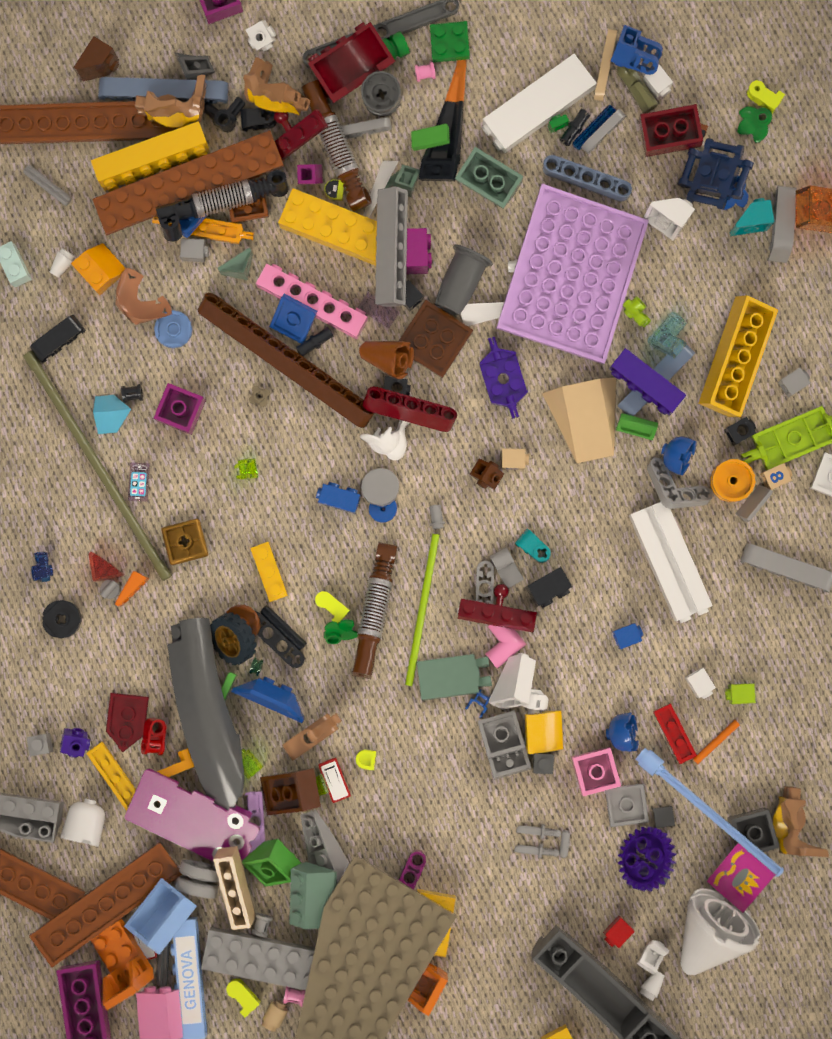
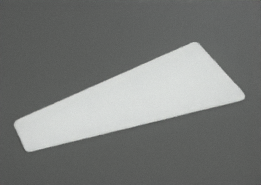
M382 161L370 194L372 204L366 206L363 216L369 218L377 204L378 189L386 187L398 161Z
M504 302L467 304L461 312L463 324L471 326L499 318Z

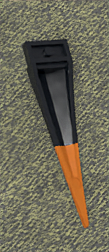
M467 60L457 61L452 81L436 126L443 124L449 126L450 143L426 149L421 160L419 180L456 181L455 177L461 155Z

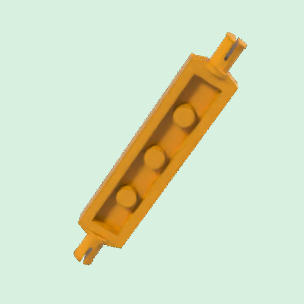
M158 216L152 219L153 224H160ZM205 218L190 236L240 244L242 238L253 240L254 232L243 231L242 224Z

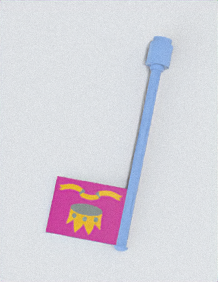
M644 748L635 759L639 762L638 765L651 776L655 774L661 776L738 842L707 882L744 913L773 877H778L783 873L784 868L776 864L665 769V766H663L665 761L652 750Z

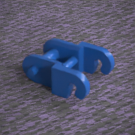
M482 689L479 690V693H476L477 695L474 699H470L465 707L467 710L472 702L481 705L484 709L479 716L480 719L486 712V705L491 695L487 697L481 693ZM478 696L486 700L485 704L477 700Z

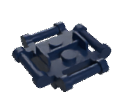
M707 138L703 152L689 148L687 153L688 159L682 177L679 178L677 183L680 187L690 189L686 200L691 203L699 202L717 206V209L724 210L727 200H730V198L742 200L744 195L743 189L749 171L752 170L754 162L750 160H741L744 153V145L738 144L734 146L715 142L714 139ZM715 149L734 153L735 156L734 158H731L725 154L711 152V150ZM695 159H700L694 180L689 181ZM740 168H742V171H741V174H740V177H739V180H738L736 189L733 190V189H734V186H735V183H736V180H737V177H738V174H739V171H740ZM697 193H699V194H704V195H708V196H713V197H718L719 199L712 198V197H707V196H703V195H698Z

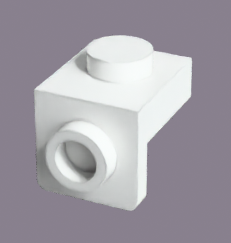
M652 940L646 944L637 965L651 974H655L663 957L668 954L669 949L662 942Z

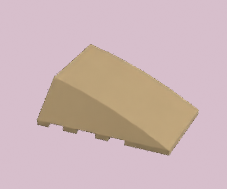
M616 378L590 380L562 386L542 393L576 463L614 456Z

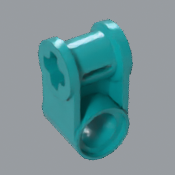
M526 529L515 542L525 553L540 563H544L550 558L551 551L549 547L529 529ZM545 549L547 557L538 558L539 553L537 550L542 551Z

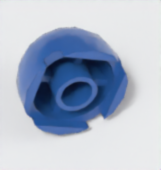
M679 436L672 439L669 444L665 443L661 454H664L663 462L668 470L677 475H684L690 463H687L690 460L691 454L694 455L697 442L691 438Z
M632 712L618 714L611 720L609 728L606 729L607 740H611L612 745L623 752L637 751L639 740L635 741L638 728L636 718L632 715Z

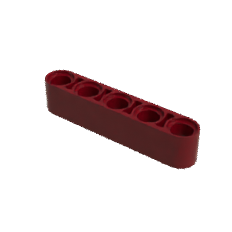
M375 386L368 388L363 400V407L369 412L442 432H449L457 418V412L451 407Z

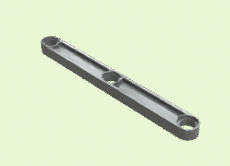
M439 0L373 26L376 31L381 28L384 29L387 33L381 39L386 38L389 40L391 35L399 31L402 34H406L457 14L459 11V1ZM453 2L456 8L453 11L447 10L445 7L447 3ZM338 39L307 50L303 54L304 65L310 68L306 61L307 56L316 53L320 56V51L330 46L333 48L336 46Z

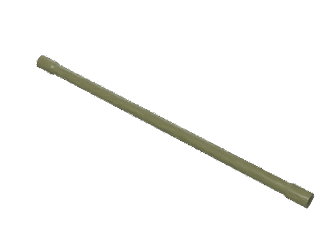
M33 351L27 352L23 355L25 361L35 373L148 555L162 581L172 576L171 572L146 536L43 370L40 361Z

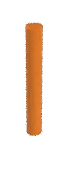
M736 720L730 723L693 758L695 763L698 765L735 731L740 724Z

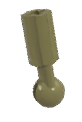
M617 67L618 76L626 84L643 114L652 111L658 106L655 98L636 70Z

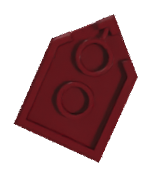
M110 693L106 732L122 753L143 737L149 697Z

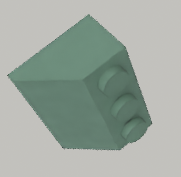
M474 147L455 180L504 209L519 189L524 176L477 147Z
M304 862L291 868L290 925L302 929L320 928L324 905L336 887L337 871L309 862Z

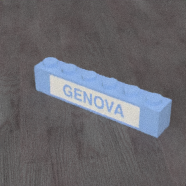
M188 917L173 936L174 944H171V955L175 956V964L172 965L173 976H176L177 983L174 984V990H179L183 1032V1038L181 1039H205L207 1037L198 917Z

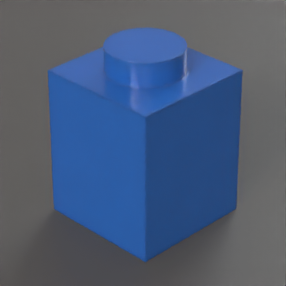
M636 623L612 631L618 649L642 641L641 637L644 636L641 627L636 626Z

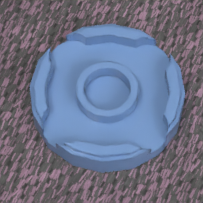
M172 310L171 315L157 319L154 327L155 336L158 341L165 347L173 349L185 345L191 338L193 331L189 318L182 312Z

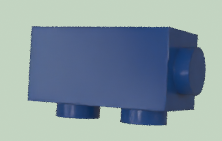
M329 482L328 485L323 484L322 488H318L316 498L319 499V504L356 514L361 497L360 494H357L358 490L349 487L346 490L340 489V485Z

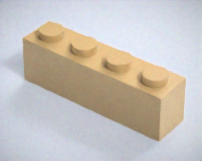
M238 846L219 848L213 861L232 930L251 928L256 915Z

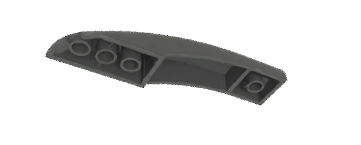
M210 618L186 619L179 621V624L171 626L173 643L167 644L176 705L185 740L206 796L215 799L214 804L229 810L230 807H236L235 803L238 797L242 796L244 789V768L240 736L235 731L221 690L214 658Z
M555 925L544 938L541 936L537 940L531 952L532 960L573 994L619 1039H682L613 972L560 927Z

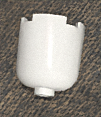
M85 799L84 802L73 803L68 810L60 838L99 847L105 821L104 810L100 806L95 805L96 801Z

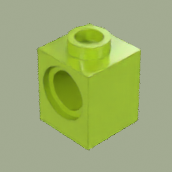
M754 683L728 685V689H725L726 700H729V704L756 703Z

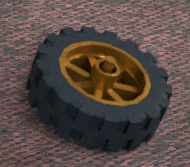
M232 612L223 614L210 624L212 643L215 652H218L219 657L225 659L226 663L240 665L253 657L257 644L254 641L256 639L255 635L251 632L252 628L246 624L247 621L244 618L241 619L240 615H234Z

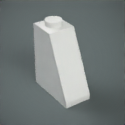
M518 653L515 656L509 657L491 694L489 704L502 710L529 704L536 661L524 653Z

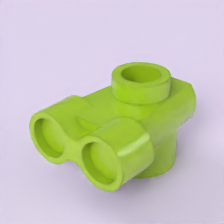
M636 296L633 300L628 299L624 302L623 306L626 308L624 313L630 319L634 318V321L639 326L645 327L651 322L649 317L642 312L646 305L640 298Z

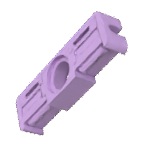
M261 791L245 793V795H248L247 811L253 813L251 818L256 816L261 820L260 830L255 841H250L252 848L249 853L265 841L263 793Z

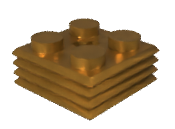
M196 518L161 528L171 565H177L209 555L199 519ZM183 537L190 540L187 543V547L180 544L183 541Z

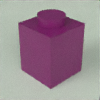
M322 164L297 165L298 184H323Z

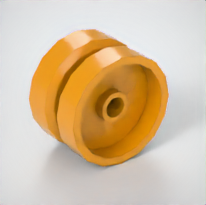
M729 459L718 464L710 476V487L713 494L725 502H737L747 498L755 486V474L752 468L746 462L738 459ZM730 478L736 479V483L731 484Z

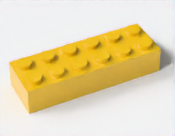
M198 121L91 160L97 180L104 191L108 190V192L119 189L121 185L132 184L140 178L145 179L153 176L154 173L159 172L161 169L166 171L173 166L184 164L211 152Z
M292 188L278 222L281 229L376 266L377 221Z
M748 295L735 297L698 404L727 417L742 416L778 309Z

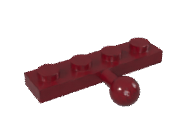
M315 109L293 127H291L288 121V112L274 113L275 121L282 124L286 133L274 141L282 161L328 127L320 110Z
M498 584L494 588L495 604L461 598L457 619L534 633L537 612L503 606L504 598L508 596L509 589L505 584Z

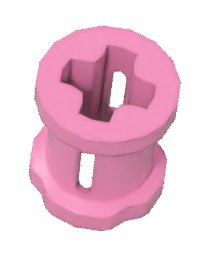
M433 62L423 66L414 65L417 82L427 78L436 79Z
M286 987L283 1003H296L302 1007L306 990Z

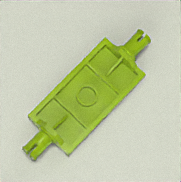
M820 406L751 436L755 449L741 453L740 457L741 459L749 457L744 460L747 464L761 459L767 471L832 443V416L827 415L823 406Z

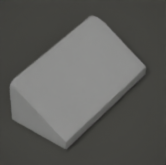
M758 485L736 512V515L743 521L749 522L772 495L773 491Z

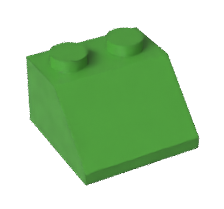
M274 839L260 844L243 859L242 864L267 887L291 882V868L301 864V862L280 840Z

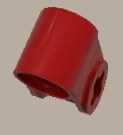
M152 717L145 721L141 742V753L143 755L156 753L158 756H162L164 754L167 727L163 720ZM157 722L158 729L153 732L152 726Z

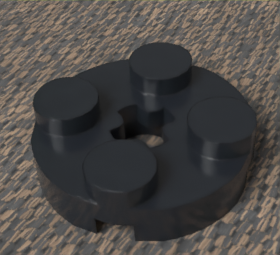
M65 600L54 601L43 611V628L52 637L68 638L73 636L80 628L82 622L81 613L72 602ZM58 615L66 616L65 624H58Z

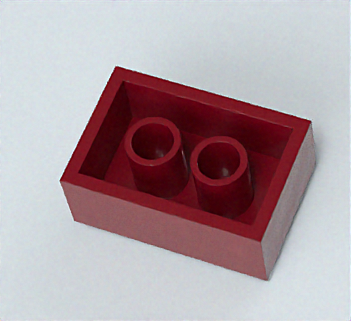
M697 104L640 114L639 126L645 157L688 150L689 148H699L703 144Z

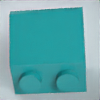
M765 198L753 200L730 231V236L768 231L774 223L771 200H765Z

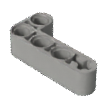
M777 186L772 240L769 245L770 255L767 261L788 262L794 241L797 188Z

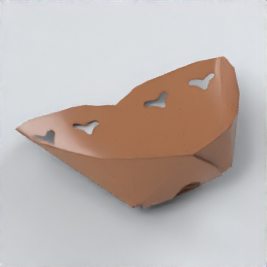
M126 268L121 273L117 285L115 304L128 320L138 325L171 315V306L164 296L157 299L161 304H156V300L143 302L138 300V286L144 276L133 269ZM128 274H130L131 276H135V278L129 279Z

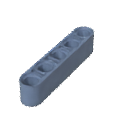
M549 155L543 162L542 169L547 176L605 197L623 202L629 198L632 192V186L629 182L564 158ZM554 163L556 168L549 169L546 164ZM571 169L574 174L568 176L564 170ZM588 175L592 181L585 182L582 177ZM607 182L609 188H602L600 183ZM624 188L627 194L621 195L618 189Z
M681 340L653 370L669 381L695 352ZM636 390L635 392L631 391L617 406L625 414L634 416L647 402L641 397L642 394Z

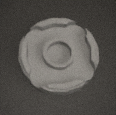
M382 468L374 469L367 473L361 485L363 497L367 502L381 507L395 501L400 488L394 473Z

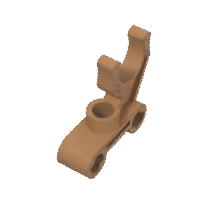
M327 713L282 746L291 760L294 761L339 729L337 724L342 720L337 713L331 717ZM305 734L308 736L312 743H308L305 741Z

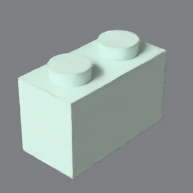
M11 241L0 246V263L10 284L17 287L32 280L16 245Z

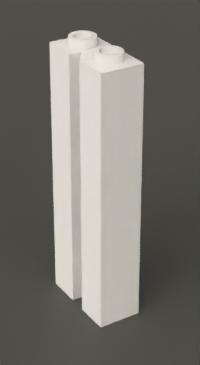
M573 54L483 118L482 129L487 136L491 135L495 139L493 144L498 151L502 150L505 154L547 124L552 117L561 114L593 91L597 83L577 56Z
M659 502L630 514L629 518L674 621L680 620V623L690 620V615L697 613L699 616L709 612L708 608L713 605L671 510Z

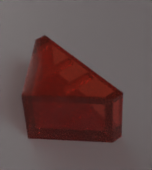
M90 551L88 554L94 582L121 578L125 575L96 553Z

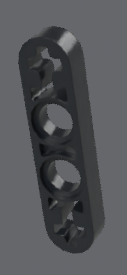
M255 611L259 616L260 623L266 622L257 635L292 668L301 667L305 661L304 655L261 613ZM267 627L272 628L274 632L273 636L269 639L263 636V630ZM279 641L287 643L286 651H278L277 643ZM291 647L294 649V651L291 652L294 656H301L299 658V660L301 661L300 664H292L291 662L293 659L289 655L287 656V658L284 657V655L290 651Z

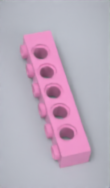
M272 264V266L265 265L256 282L258 288L281 299L284 293L317 310L315 318L358 339L368 321L364 311L359 308L354 310L348 307L349 304L344 300L339 299L337 301L333 299L332 295L327 291L322 290L320 292L316 290V286L307 281L305 283L299 281V277L292 273L287 275L282 272V268L275 264ZM283 279L285 282L282 286L278 287L275 286V281ZM298 287L301 289L299 295L291 294L293 288ZM315 296L318 298V301L315 304H309L308 299ZM332 305L335 307V310L332 313H326L324 311L325 307ZM344 314L352 316L348 322L342 321L341 317Z

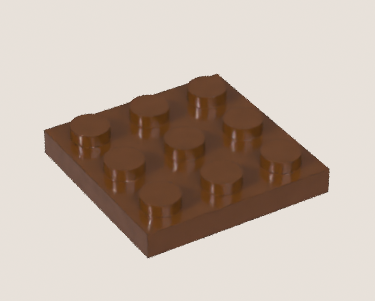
M425 300L399 341L410 342V347L414 349L413 360L443 379L474 330Z

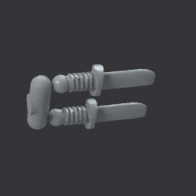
M542 824L541 827H517L516 833L540 835V839H544V835L551 837L561 836L560 852L557 849L543 848V844H539V847L517 845L514 848V852L538 855V858L541 859L542 854L554 857L560 855L561 858L568 856L570 845V832L568 830H564L561 834V831L558 829H545V824Z

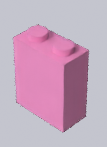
M156 986L144 987V991L136 993L140 1039L183 1038L179 990H171L170 986L160 987L159 989H156Z

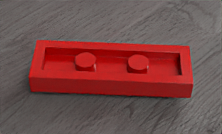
M671 703L653 711L678 763L682 764L696 757L697 754Z

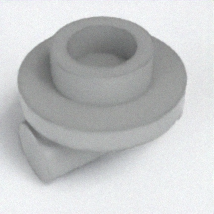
M113 579L104 581L100 587V595L105 599L117 597L120 592L119 584Z

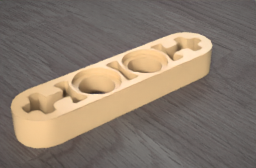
M608 29L594 100H604L618 30Z

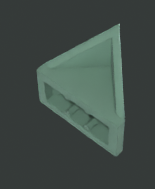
M402 165L401 169L390 177L385 188L399 187L408 190V197L412 198L420 170Z
M246 249L218 267L220 274L248 280L253 257L251 249Z

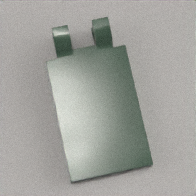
M474 654L418 661L417 668L421 700L479 693V687L492 686L491 676L480 678L479 668L489 667L488 657L475 659Z

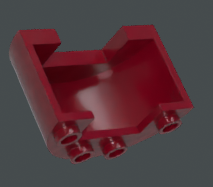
M364 22L354 28L356 32L350 37L346 38L344 35L336 41L337 45L333 48L328 46L320 51V56L316 53L308 58V66L332 103H335L361 86L368 75L373 72L382 71L396 62L371 22L366 25Z

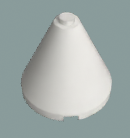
M698 889L688 901L680 962L682 970L688 975H697L749 953L759 944L760 931L752 917L746 911L742 913L737 907L725 902V897L714 890Z

